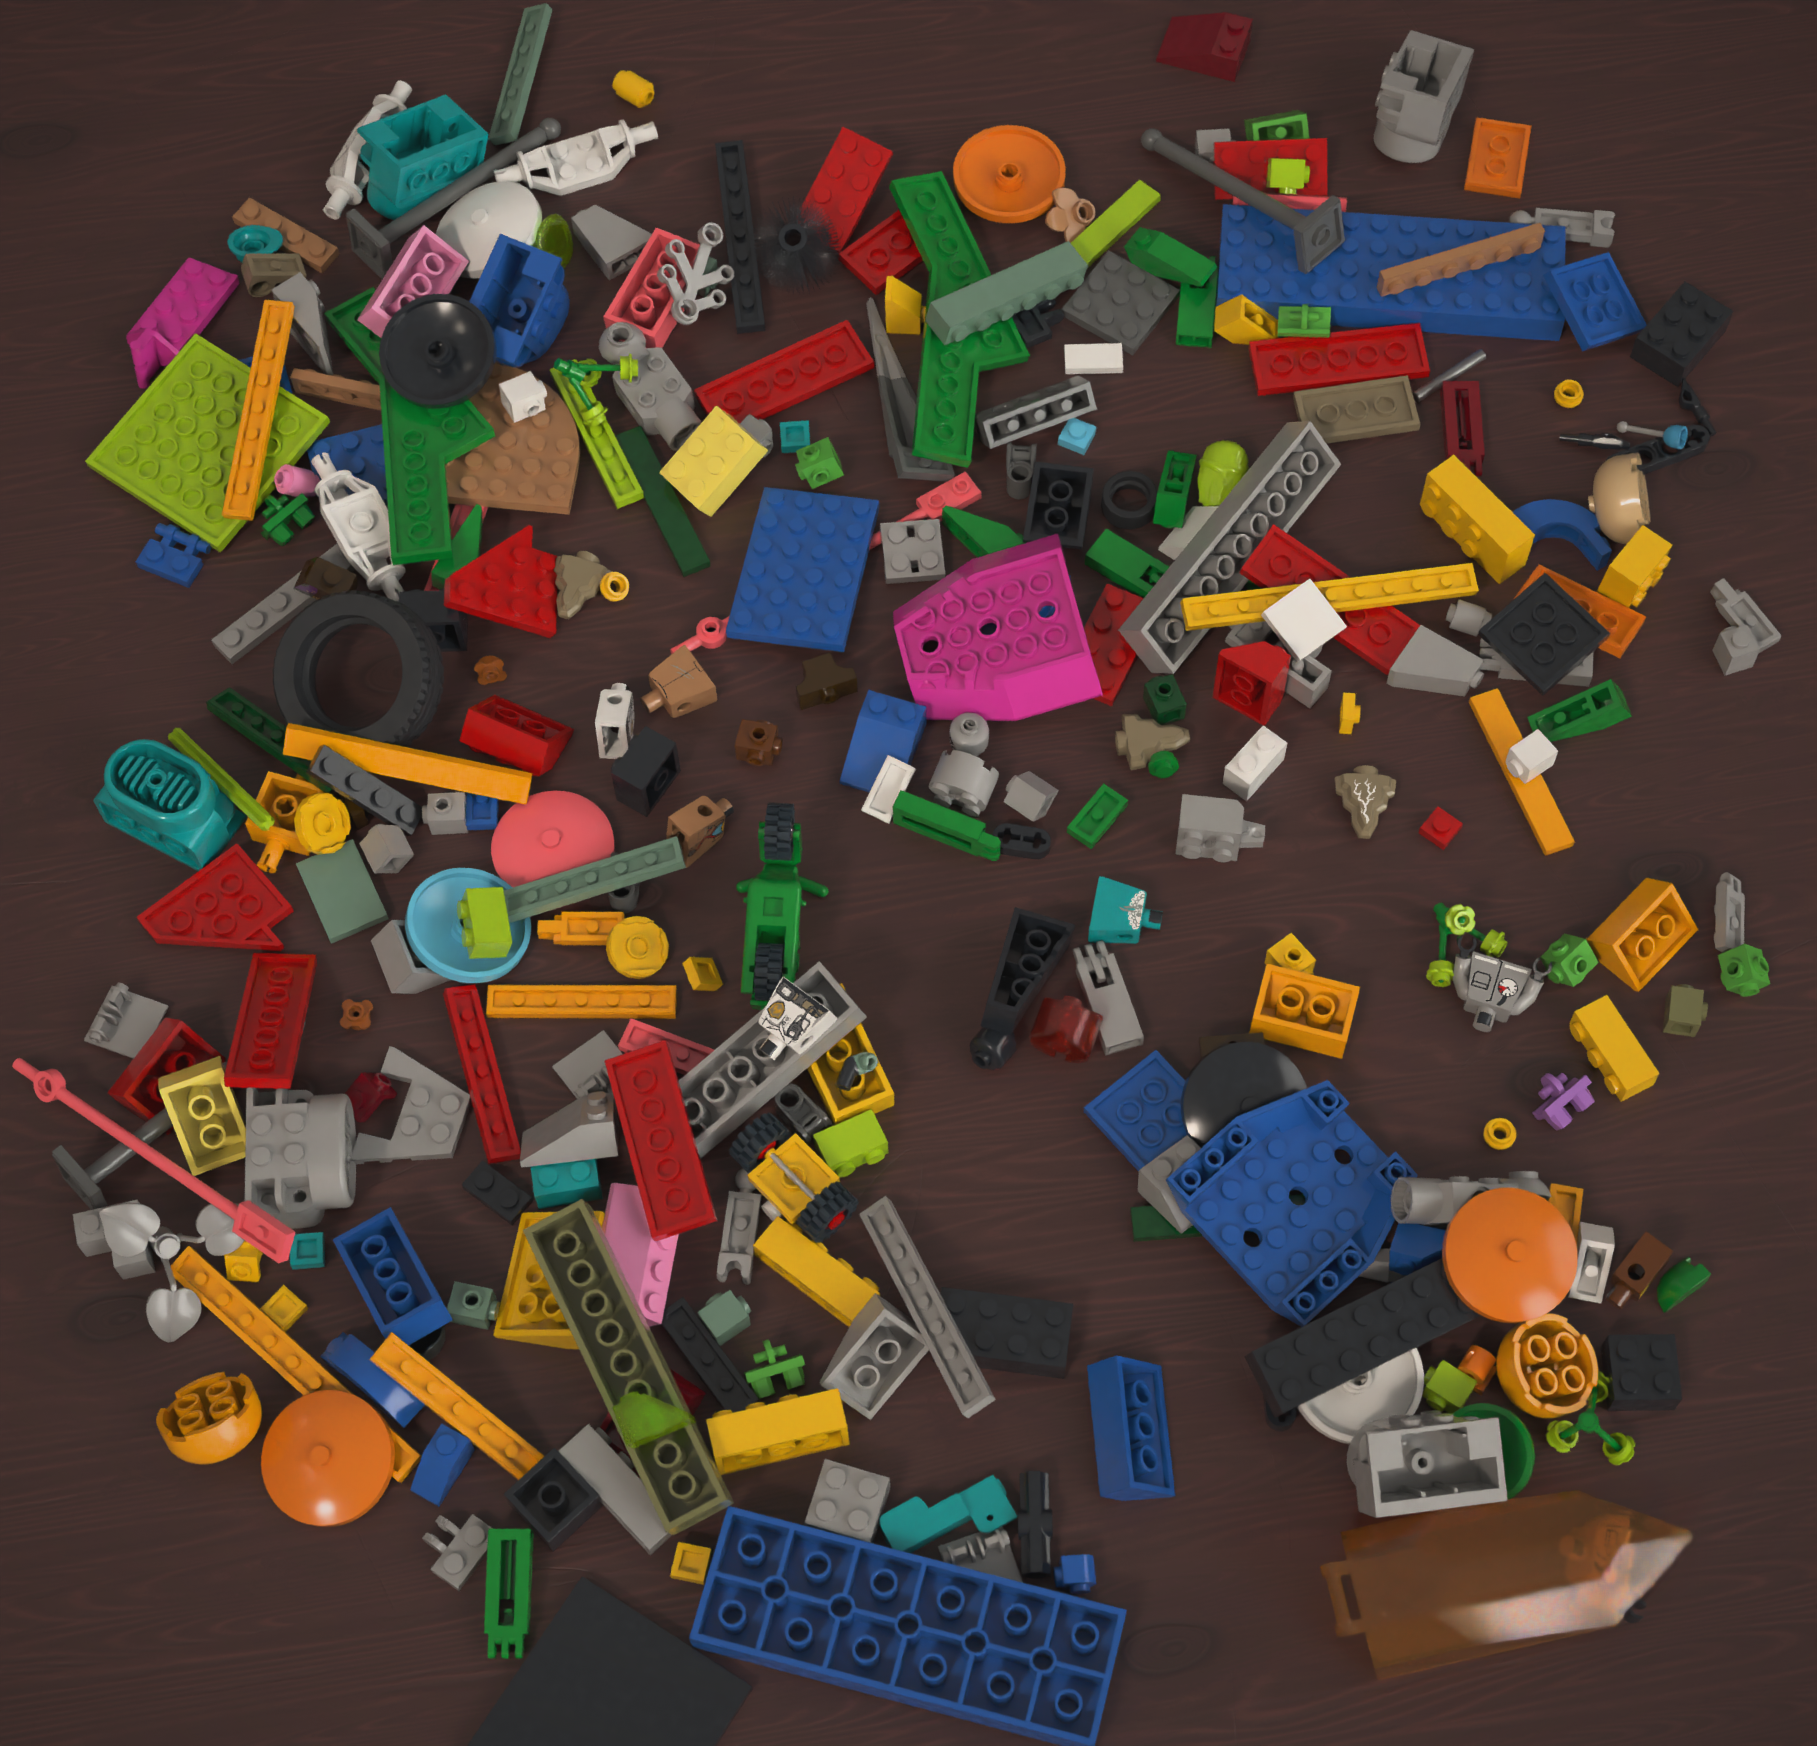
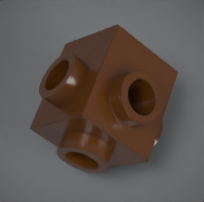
M741 719L735 742L736 759L747 761L754 766H772L774 756L780 755L783 738L778 736L777 725H773L765 720L751 721Z

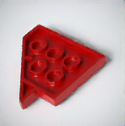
M528 525L451 574L445 580L444 607L551 638L556 634L557 587L555 581L557 574L553 569L556 565L557 556L532 548L533 526Z
M236 843L136 918L157 944L282 951L284 949L283 943L271 931V928L293 913L294 910L290 903Z

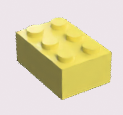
M716 405L659 473L697 509L712 517L769 450L730 414Z
M220 1056L158 1078L160 1094L193 1176L245 1158L246 1122L233 1088L225 1087V1067Z

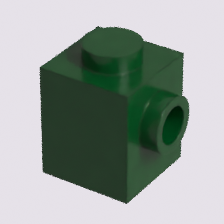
M1173 674L1165 677H1154L1144 684L1143 699L1152 719L1160 725H1167L1185 718L1187 704Z

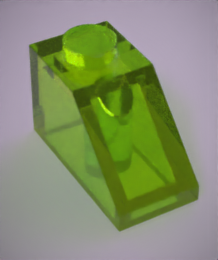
M638 1391L622 1396L619 1399L620 1403L612 1406L625 1444L632 1449L696 1423L694 1416L647 1394L643 1393L640 1395Z

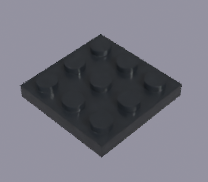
M1546 573L1540 576L1479 630V636L1542 696L1610 636V633Z

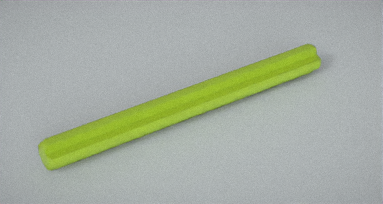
M174 728L173 732L168 734V740L182 754L197 761L210 774V779L216 782L218 788L262 831H267L270 826L274 825L275 819L181 728Z

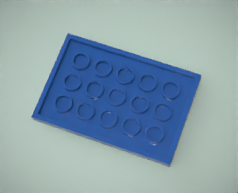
M764 487L726 628L727 638L844 652L880 508L879 500Z

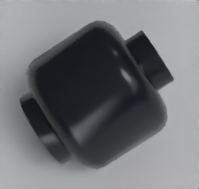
M985 1027L980 1029L969 1044L973 1062L978 1067L989 1070L1001 1069L1017 1049L1014 1033L1009 1035Z

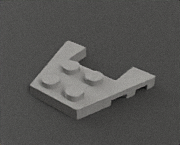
M389 1046L381 1073L388 1078L411 1084L392 1139L387 1140L359 1133L352 1151V1161L356 1162V1164H364L366 1161L385 1163L396 1159L410 1158L412 1161L453 1158L472 1103L470 1094L395 1047Z

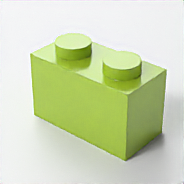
M503 887L466 888L462 900L457 902V916L459 920L463 919L464 928L462 929L461 939L463 947L468 949L469 959L506 957L512 944V937Z
M872 1109L813 1134L814 1146L819 1157L840 1178L850 1175L855 1171L856 1167L865 1163L871 1165L881 1161L889 1153L888 1141Z

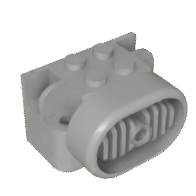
M1410 30L1399 52H1393L1389 66L1386 65L1380 87L1383 90L1380 89L1375 106L1379 108L1376 115L1378 119L1373 138L1376 147L1383 154L1394 160L1406 163H1421L1436 156L1448 131L1452 114L1462 95L1474 49Z
M246 1088L245 1201H251L291 1229L316 1226L323 1219L325 1209L348 1208L353 1204L356 1192V1162L352 1161V1151L356 1143V1128L352 1103L346 1094L313 1095L307 1090H287L283 1088L276 1089L274 1092L259 1093L257 1088Z
M1425 1411L1419 1415L1411 1416L1393 1415L1387 1419L1375 1420L1366 1424L1354 1435L1347 1452V1469L1352 1482L1356 1486L1359 1512L1378 1518L1507 1501L1499 1417L1483 1419L1473 1416L1456 1417L1453 1414H1441V1411Z

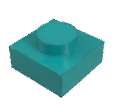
M809 420L780 422L782 453H793L810 445Z
M323 1232L295 1234L290 1251V1266L292 1270L325 1267V1235Z

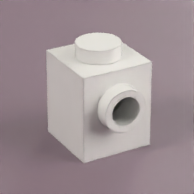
M531 371L499 384L501 402L514 423L546 410L544 397H547L546 388L541 380L537 381Z
M1537 729L1509 749L1505 763L1509 772L1514 777H1519L1524 784H1527L1553 766L1558 750Z

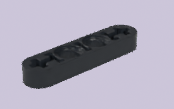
M1690 425L1687 427L1688 436L1685 448L1681 450L1676 449L1677 452L1675 454L1665 453L1661 448L1663 445H1666L1663 437H1658L1612 454L1606 461L1618 455L1638 452L1639 454H1645L1650 458L1651 462L1637 465V469L1643 471V475L1701 454L1707 448L1710 435L1703 426Z

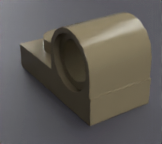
M245 254L241 266V272L248 293L253 297H263L272 292L271 289L275 287L276 283H283L299 272L305 278L307 276L300 254Z

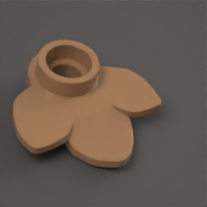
M1057 188L1052 191L1056 206L1047 213L1045 223L1053 231H1064L1065 241L1071 243L1092 222L1095 217V208L1090 201L1082 198L1079 199L1073 190Z

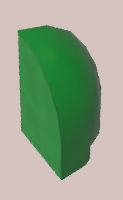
M1686 1257L1668 1269L1660 1278L1657 1287V1297L1664 1313L1705 1285L1711 1273L1701 1263L1693 1266L1690 1257Z

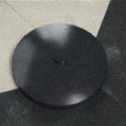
M449 294L426 295L412 300L400 308L386 325L379 347L382 371L395 392L414 405L431 409L452 407L474 396L489 379L497 355L495 335L484 314L471 302Z
M1236 1042L1223 1045L1201 1058L1186 1079L1181 1096V1116L1187 1135L1202 1148L1237 1116L1307 1088L1306 1083L1294 1063L1284 1054L1270 1046L1254 1042Z

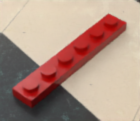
M476 984L445 988L443 997L488 1164L520 1159L521 1149Z

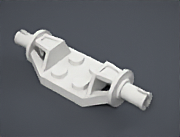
M397 81L390 95L379 94L374 98L373 107L354 127L330 168L331 176L326 181V187L332 195L323 208V212L328 217L338 219L346 204L357 205L361 203L363 199L362 190L369 180V171L359 161L361 160L360 150L368 142L357 133V129L386 116L406 110L407 108L404 103L412 92V88L406 82Z
M624 119L619 120V125L600 128L589 133L542 146L524 155L522 151L517 152V164L494 170L496 182L508 181L515 183L523 181L529 190L536 188L562 196L613 180L628 160L635 157V145L658 139L657 130L653 121L630 129L627 127ZM623 142V147L625 148L612 157L610 148ZM546 168L549 177L531 176L530 171Z
M322 453L323 459H321L320 455L315 456L311 463L322 479L314 489L319 497L320 512L344 556L364 577L370 590L383 589L387 598L399 602V594L404 592L399 580L406 571L403 564H387L386 559L389 555L391 559L388 508L374 485L354 477L350 471H337L328 453ZM349 487L354 493L348 495L345 489Z

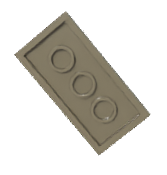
M1408 375L1296 391L1293 394L1298 421H1311L1326 444L1417 431L1420 428V420Z

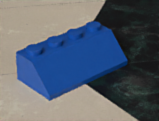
M1117 1355L1088 1365V1386L1090 1390L1100 1497L1129 1501L1175 1496L1161 1365Z

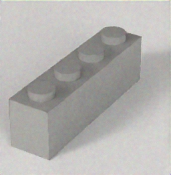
M587 1424L558 1452L600 1495L603 1505L651 1556L672 1534L665 1531L642 1480L631 1470L635 1467L633 1462L622 1451L618 1455L609 1446L612 1440L600 1427L594 1430Z

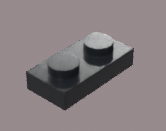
M483 1160L462 1183V1187L466 1192L512 1226L533 1202L530 1195Z

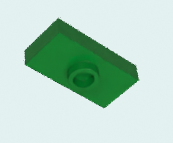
M1103 783L1068 825L1067 833L1092 849L1128 806V799Z

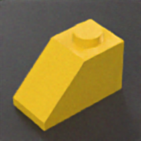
M887 276L885 293L886 333L920 335L921 323L925 321L926 306H922V294L895 277Z
M1241 294L1215 307L1214 331L1233 344L1249 345V341L1278 338V319Z

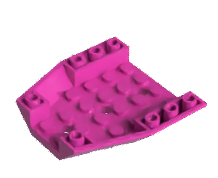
M1058 534L974 558L893 611L894 629L907 680L915 703L926 706L927 720H954L960 714L970 712L982 716L985 721H1018L1103 696ZM1045 606H1053L1055 608L1054 614L1048 618L1041 617L1039 615L1040 610ZM987 623L997 625L996 631L991 635L981 633L982 627ZM930 640L937 641L939 645L935 651L930 653L923 651V646L926 642Z

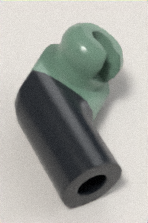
M861 1052L846 1058L835 1086L841 1090L850 1091L856 1076L868 1073L876 1068L878 1064L876 1055L869 1052Z

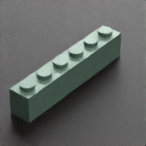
M1067 241L930 302L925 321L944 345L953 341L959 342L975 331H983L995 322L1008 320L1017 312L1024 309H1032L1039 302L1046 299L1052 300L1068 289L1074 290L1078 288L1084 281L1088 264L1071 243Z

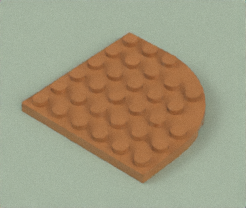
M495 362L493 371L485 385L469 399L494 428L495 437L446 464L449 504L470 506L478 504L482 507L570 514L579 469V437L571 412L553 389L543 382L547 391V397H544L546 410L514 423L501 402L499 384L527 372Z

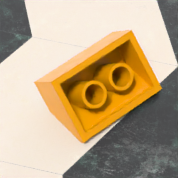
M1645 878L1587 938V941L1602 965L1634 991L1639 992L1698 931V928L1672 883Z
M1267 964L1249 1033L1263 1032L1264 1039L1342 1059L1360 987Z

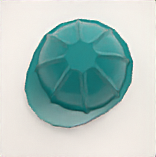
M249 225L235 230L229 235L227 242L229 250L243 263L245 254H271L277 251L283 244V237L276 229Z

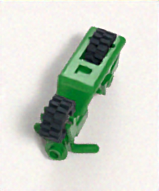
M767 804L765 821H759L758 829L760 860L767 864L764 865L763 871L759 872L754 878L740 881L736 885L738 892H748L747 897L743 899L744 903H747L740 993L752 994L750 1005L752 1009L762 1010L767 1006L782 977H785L792 983L796 981V972L799 971L798 949H801L799 933L801 906L806 905V901L801 899L802 890L819 897H826L829 892L825 885L798 876L797 864L801 862L802 837L801 823H795L794 804Z

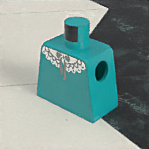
M1099 876L1088 942L1096 943L1103 940L1104 943H1138L1142 927L1160 930L1163 911L1145 908L1147 892Z

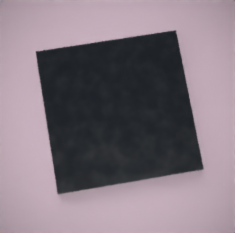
M582 1576L467 1746H716L753 1687Z

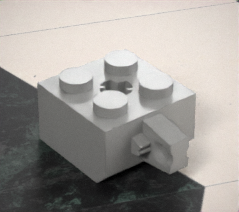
M1182 794L1175 854L1182 855L1188 859L1205 857L1213 858L1218 862L1237 861L1239 848L1263 847L1265 825L1243 820L1244 807L1238 800Z

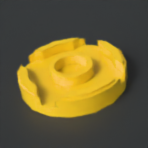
M316 793L304 798L297 807L294 818L295 832L300 843L308 851L317 855L335 853L341 849L346 843L344 840L346 835H349L351 829L350 815L345 804L340 799L337 800L330 793Z
M633 916L623 919L612 928L607 937L606 952L609 962L617 972L628 978L642 979L652 976L662 968L668 958L669 943L666 933L661 927L659 928L654 924L653 920L647 917Z

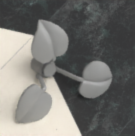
M120 1203L99 1210L104 1237L113 1252L125 1257L135 1256L142 1253L149 1242L150 1247L161 1257L170 1283V1290L158 1288L151 1293L146 1304V1316L152 1330L160 1339L165 1342H174L196 1324L201 1314V1302L193 1290L189 1288L177 1289L169 1258L178 1253L180 1242L182 1241L202 1243L205 1241L207 1251L214 1256H223L234 1252L245 1241L232 1232L235 1220L210 1203L200 1211L196 1219V1229L202 1236L194 1237L183 1235L182 1233L175 1235L168 1227H160V1219L157 1213L143 1204Z

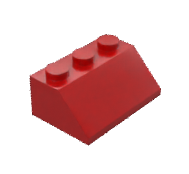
M1265 641L1222 649L1218 656L1212 698L1265 726L1283 700L1291 655L1287 654L1282 647L1271 645Z
M493 695L468 708L459 741L469 745L472 751L494 756L502 764H512L521 768L524 772L533 773L532 776H541L553 768L570 740L574 729L502 697Z
M165 1017L108 1091V1094L128 1111L147 1122L166 1107L159 1091L158 1078L218 1056L221 1057L222 1062L226 1058L183 1021ZM172 1126L164 1133L169 1135L174 1127Z

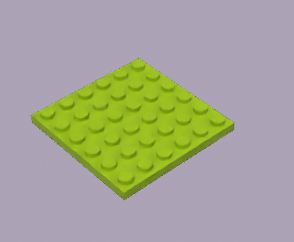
M195 333L85 460L87 466L189 533L196 534L221 553L248 521L224 518L222 511L251 368ZM280 386L255 511L275 489L274 477L276 472L283 465L294 466L330 423L328 416Z

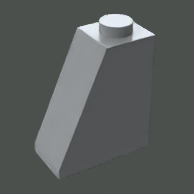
M597 205L581 210L571 217L574 235L608 280L617 277L634 266L652 233Z
M1420 625L1390 668L1387 684L1393 687L1465 697L1471 687L1476 689L1484 676V673L1481 672L1484 660Z

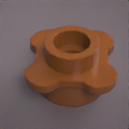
M496 656L481 658L474 665V670L479 675L477 678L478 683L486 685L505 680L507 673L502 669L504 665L503 660Z
M347 999L342 1003V1009L344 1010L343 1017L340 1019L342 1028L365 1030L370 1027V1011L373 1009V1005L369 1000L353 1002L351 999ZM355 1012H358V1013H359V1016H357V1017H355V1016H353V1015H354Z

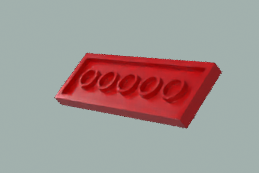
M845 320L694 389V394L707 416L717 405L730 414L739 424L749 414L758 420H763L873 369L874 361L848 320Z
M1420 323L1331 332L1330 338L1285 337L1249 341L1248 346L1257 396L1290 393L1407 375L1408 379L1426 378L1430 374Z
M1274 524L1239 571L1241 575L1262 589L1303 584L1308 579H1311L1312 582L1351 578ZM1392 605L1336 612L1347 627L1333 638L1388 675L1390 668L1420 625Z
M253 953L224 1074L225 1087L291 1089L317 967L316 955Z
M666 1040L604 1060L652 1239L656 1242L716 1222L717 1218L670 1048Z

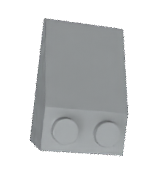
M299 272L271 290L275 301L293 302L295 309L290 333L324 374L333 375L327 326L323 315L325 307L318 298L320 291L312 279L307 281L302 273Z
M598 1091L590 1093L588 1096H582L522 1133L520 1156L521 1168L618 1156L619 1124L613 1093L606 1094L605 1092Z
M875 1293L854 1318L819 1383L827 1390L838 1388L841 1400L871 1420L929 1349L915 1321Z

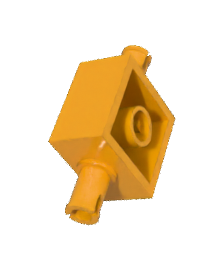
M268 771L256 801L275 819V823L267 831H262L249 817L245 823L252 840L266 844L257 863L258 868L267 872L268 867L270 868L269 873L276 872L284 850L310 856L311 852L300 843L296 835L294 818L297 807L304 798L311 794L325 792L298 773L296 778H291Z

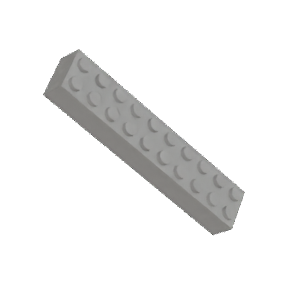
M1311 421L1287 422L1119 628L1118 631L1151 673L1174 674L1210 629L1186 631L1180 605L1182 598L1240 591L1249 579L1241 575L1239 571L1273 524L1287 533L1340 467L1341 463Z

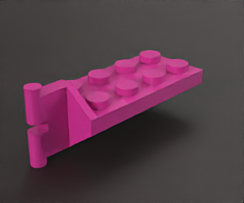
M188 257L126 335L140 388H147L150 385L149 380L160 367L168 365L195 333L201 334L239 285L237 275Z

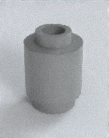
M1458 599L1456 605L1450 604L1445 620L1450 622L1449 628L1477 636L1479 630L1491 620L1492 613L1487 612L1484 607Z

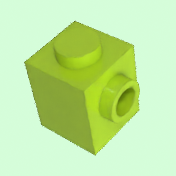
M1268 158L1267 187L1279 188L1280 194H1296V188L1304 189V183L1309 182L1310 167L1305 166V160Z
M1442 1360L1437 1369L1431 1366L1425 1374L1424 1385L1426 1386L1422 1396L1426 1398L1427 1404L1433 1409L1441 1412L1445 1410L1449 1414H1453L1464 1406L1477 1381Z

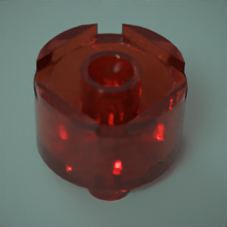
M1064 996L1063 1000L1044 998L1031 1030L1030 1042L1036 1049L1053 1058L1057 1052L1066 1055L1064 1060L1066 1062H1087L1101 1028L1103 1016L1082 1007V1001L1073 996Z

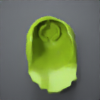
M1222 440L1207 446L1203 457L1199 460L1198 501L1203 506H1219L1249 470L1248 456L1244 448L1239 444L1229 440Z

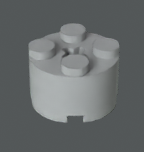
M946 750L943 751L929 783V789L935 794L933 800L939 805L950 807L951 804L961 806L964 813L973 817H979L980 812L986 809L999 778V772L993 766L990 771L984 768L985 761L974 755L958 750H952L951 755H948Z

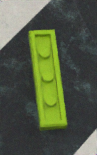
M1138 180L1074 239L1071 245L1088 264V267L1091 266L1160 202L1161 194L1143 181Z

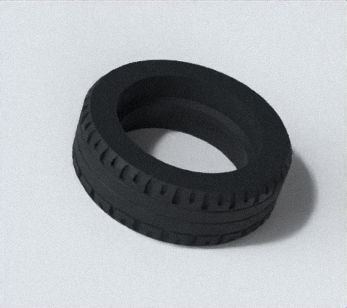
M352 590L332 593L306 606L303 612H299L284 631L273 662L272 675L274 676L272 680L276 703L280 707V713L287 725L292 723L408 747L414 739L420 737V734L426 730L428 723H431L433 716L436 714L437 705L440 704V697L443 693L442 685L444 683L441 650L431 629L426 626V622L406 605L365 591ZM367 624L382 629L395 641L402 661V682L395 702L381 719L365 727H347L333 721L324 712L316 691V669L322 651L338 632L350 625Z

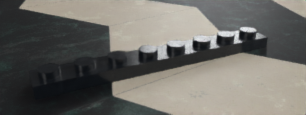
M743 140L715 143L729 266L734 271L731 285L737 334L766 331L758 263L755 260L757 256H755L756 253H753L756 252V249H754L756 246H752L755 245V239H752L754 238Z

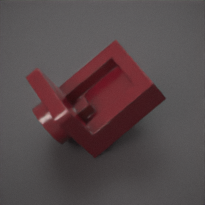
M379 1072L361 1073L344 1093L351 1100L354 1118L357 1122H366L384 1099H394L397 1095V1092L391 1087V1081L384 1074Z

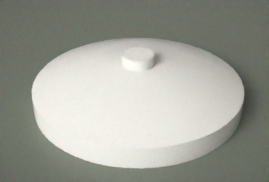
M508 181L493 182L475 188L457 200L443 216L436 235L469 261L461 273V277L480 278L500 233L530 246L534 244L542 225V211L531 191L523 185Z
M1415 1348L1298 1406V1409L1317 1431L1333 1440L1350 1444L1354 1435L1363 1426L1372 1421L1387 1419L1393 1415H1414L1421 1401L1424 1387V1371L1419 1352Z

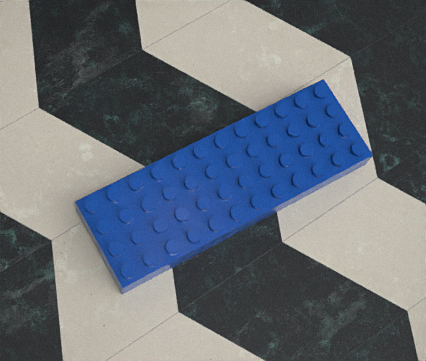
M1223 204L1216 306L1242 294L1276 319H1278L1279 306L1302 307V304H1308V307H1331L1330 326L1377 328L1420 323L1421 331L1430 333L1549 341L1560 340L1565 317L1543 275L1549 270L1565 266L1566 226L1542 225L1545 233L1541 248L1533 253L1520 254L1504 262L1497 261L1484 265L1478 270H1468L1458 273L1451 278H1441L1425 286H1415L1405 289L1399 294H1389L1381 297L1377 290L1381 270L1533 224L1342 212L1345 242L1310 272L1305 274L1298 270L1294 232L1291 228L1252 206ZM1293 209L1296 212L1304 215L1305 217H1307L1314 211L1305 209Z
M728 1506L689 1639L694 1648L1060 1746H1095L1127 1610Z

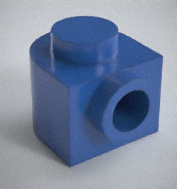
M1092 1555L1061 1556L1058 1563L1059 1566L1053 1568L1055 1587H1061V1590H1070V1594L1091 1592L1090 1587L1097 1584L1094 1556Z

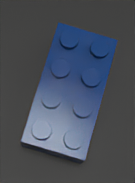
M391 1207L333 1239L385 1339L392 1332L407 1345H410L453 1320Z

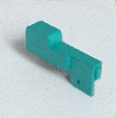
M991 1475L961 1493H955L930 1508L919 1497H913L880 1516V1528L889 1548L912 1553L970 1520H973L981 1533L989 1534L1015 1520L1018 1516L1006 1497L1007 1492L999 1479L996 1480L995 1476ZM987 1516H993V1520H987Z

